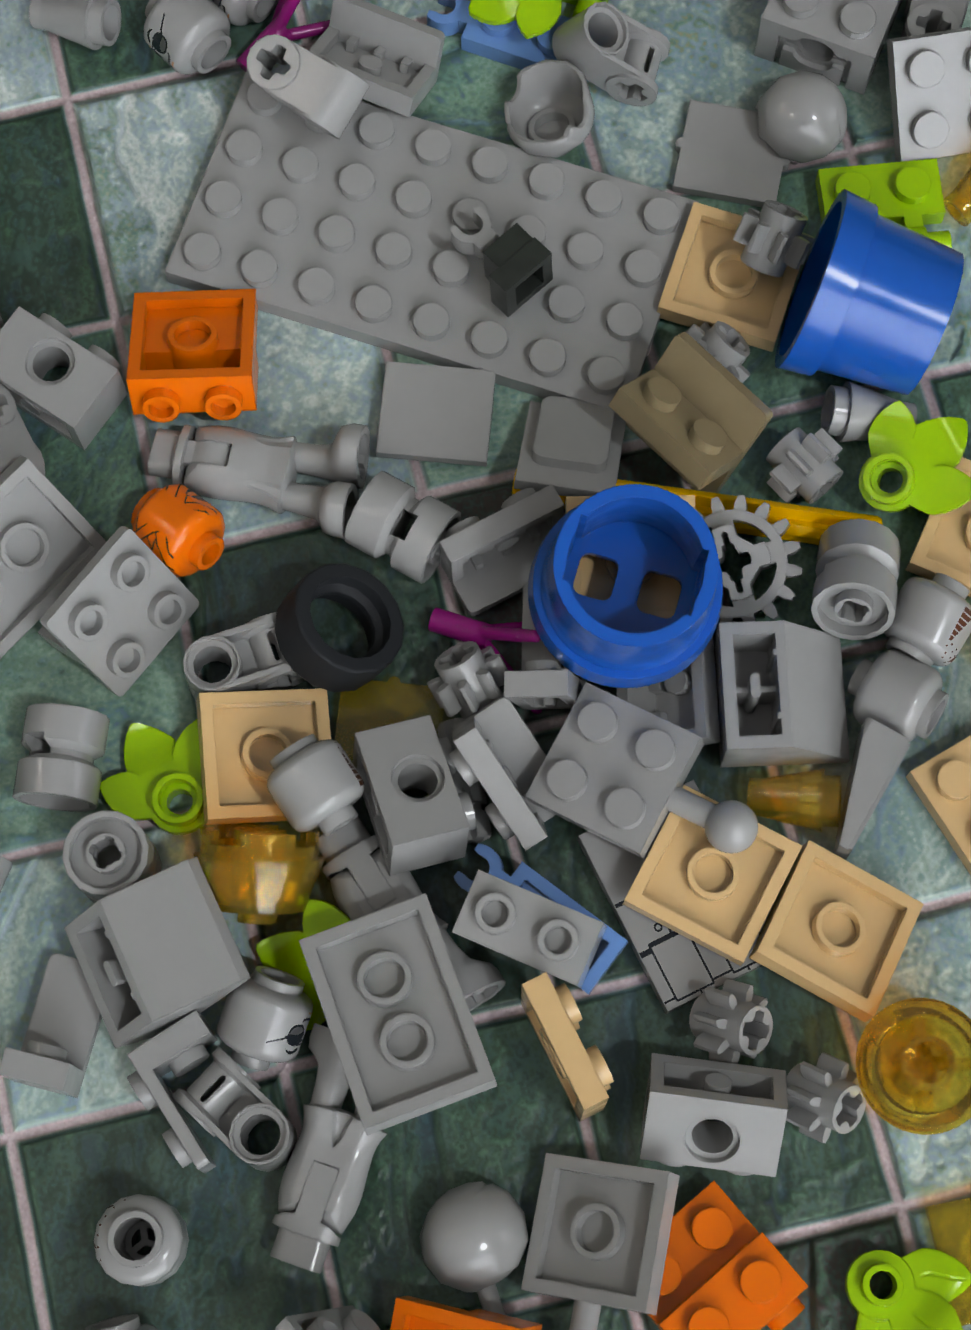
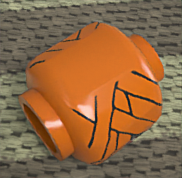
M173 484L163 488H154L139 500L133 510L131 517L133 531L176 577L191 576L200 570H207L221 557L224 550L223 538L225 532L223 515L217 508L186 486Z

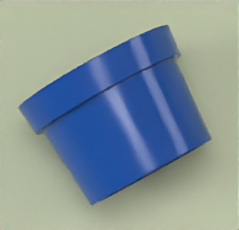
M843 189L825 216L797 281L781 329L775 355V367L807 376H812L816 371H821L908 395L919 383L928 368L949 321L963 274V254L879 215L876 204Z
M626 484L611 487L594 494L570 510L553 526L541 542L534 556L528 579L530 614L534 627L545 647L556 660L574 674L593 683L608 687L639 688L665 681L683 671L696 660L710 642L716 630L722 608V571L716 544L708 525L688 502L667 490L650 485ZM592 555L610 560L617 565L616 580L612 594L608 599L598 600L578 594L574 590L573 583L582 557ZM656 573L676 579L680 583L681 591L675 613L672 617L662 618L639 610L637 600L645 575Z

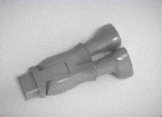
M347 424L341 426L333 443L318 445L297 442L295 436L271 437L221 425L203 426L197 429L195 426L184 425L181 432L158 428L148 460V474L170 478L173 484H182L204 497L259 504L270 508L278 514H282L285 511L300 514L318 521L323 533L335 538L344 539L347 523L359 499L357 488L362 489L366 481L370 451V432L367 425ZM301 473L333 481V483L325 486L296 483L297 474Z
M358 816L338 831L326 837L323 834L315 841L317 849L327 863L322 871L327 879L330 880L335 901L339 909L351 921L422 894L410 871L389 876L376 835L371 836ZM434 913L469 1010L472 1011L494 997L505 986L506 980L492 963L468 957L447 933L448 923Z
M314 1023L309 1036L308 1047L318 1063L316 1082L310 1103L303 1104L304 1118L301 1132L281 1179L278 1193L279 1214H275L271 1222L279 1226V1230L270 1256L320 1274L330 1245L338 1247L341 1237L336 1234H343L358 1209L373 1155L387 1133L381 1130L367 1136L357 1108H355L354 1113L341 1109L349 1085L329 1028Z

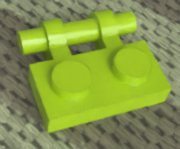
M937 158L818 169L815 183L821 224L838 194L843 189H846L876 204L879 215L952 248L949 230L927 232L926 227H924V225L942 223L946 213Z

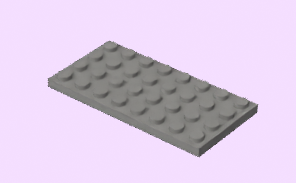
M247 70L167 264L165 274L169 283L195 291L256 289V301L260 311L438 366L496 370V384L541 398L560 396L609 407L608 405L618 389L642 374L661 319L660 313L657 312L658 305L693 202L699 203V201L555 158L528 155L521 148L418 117L410 116L408 118L364 101L360 102L340 139H336L295 114L289 107L273 99L251 79ZM474 206H479L488 212L491 217L492 228L499 237L518 223L532 238L535 237L552 253L553 280L509 317L491 302L490 282L485 277L483 259H479L475 255L461 253L456 250L451 241L450 226L456 225L461 232L467 235H474L481 230L474 223Z

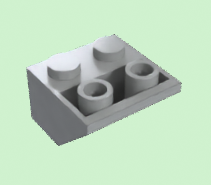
M785 620L718 623L714 637V655L720 742H718L720 768L848 763L850 761L840 638Z
M197 857L184 860L99 899L64 927L115 1048L153 1038L195 1010L202 1013L251 978Z

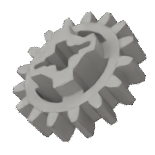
M738 495L734 508L730 510H725L718 497L712 498V514L704 517L699 511L697 512L704 519L709 529L712 530L720 564L726 561V537H729L730 544L736 549L740 557L751 556V564L745 565L742 568L743 578L740 579L743 587L742 593H739L737 584L728 573L722 572L723 589L729 592L733 607L722 606L720 623L734 622V619H742L743 622L756 621L755 615L762 611L767 617L775 621L779 615L773 602L778 597L783 600L793 601L796 596L785 585L786 579L802 577L803 568L788 563V557L795 555L801 550L799 541L783 542L781 538L790 527L789 521L784 518L771 525L767 521L771 506L766 502H763L755 513L747 511L748 506L745 495ZM734 523L750 525L761 531L770 541L753 545L738 536ZM777 565L772 584L756 600L752 587L762 570Z

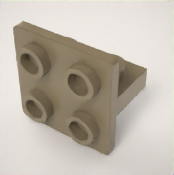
M682 332L673 338L654 369L620 387L608 405L639 438L695 490L719 493L773 417V412L767 405L686 332Z

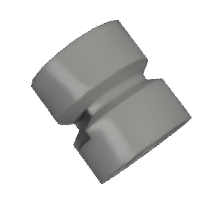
M380 471L370 481L358 499L347 523L344 539L349 545L373 558H380L385 554L389 555L391 568L422 584L433 575L440 565L439 541L445 539L446 532L460 522L461 512L432 496H426L419 501L415 496V487L386 471ZM410 519L415 520L405 540L400 539Z
M860 518L849 519L829 526L821 535L815 569L817 578L813 586L811 612L814 621L823 631L837 638L863 640L883 634L893 624L896 614L898 592L896 582L899 576L901 547L897 536L888 527L876 521Z
M55 703L29 705L25 712L21 744L29 751V756L21 758L17 763L12 797L16 801L27 805L56 811L87 812L95 810L98 806L102 772L94 765V760L105 755L110 719L98 711L79 706Z
M101 810L84 816L71 828L64 841L62 860L66 873L93 903L160 872L162 868L158 851L143 829L133 818L118 811Z

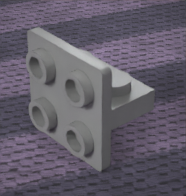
M121 526L41 617L40 622L43 626L37 633L53 648L85 666L110 692L121 697L199 607V601L133 530Z

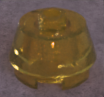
M225 824V837H219V830L214 829V827L202 826L200 827V850L193 853V857H197L221 912L237 913V922L247 924H273L277 922V914H292L305 911L325 860L324 856L319 855V830L313 829L308 832H300V840H298L296 835L287 834L286 829H281L279 825Z
M930 998L901 1000L877 1013L865 1027L860 1037L855 1060L858 1083L863 1096L871 1108L894 1127L921 1135L944 1133L968 1121L971 1118V1019L956 1007Z

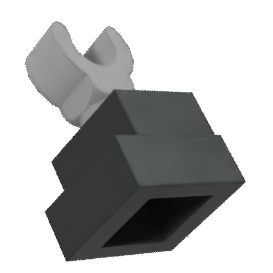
M474 206V223L481 230L474 235H467L461 232L456 225L450 226L451 241L456 250L461 253L475 255L477 258L483 259L485 277L490 282L491 302L509 317L553 280L552 253L535 237L532 238L518 223L499 237L492 228V221L488 212L479 206Z

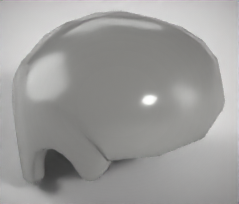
M545 59L524 67L517 74L515 94L510 101L504 102V116L510 138L514 145L521 148L528 155L551 158L564 156L587 138L594 123L595 109L585 75L569 61Z
M800 70L779 77L760 97L755 106V110L758 111L759 137L766 141L780 157L800 163L826 157L841 143L847 128V106L844 97L837 85L820 73Z
M483 1181L468 1182L452 1188L437 1199L427 1213L419 1236L425 1265L441 1284L463 1292H478L505 1279L518 1267L529 1241L525 1213L507 1190L493 1183L485 1184Z

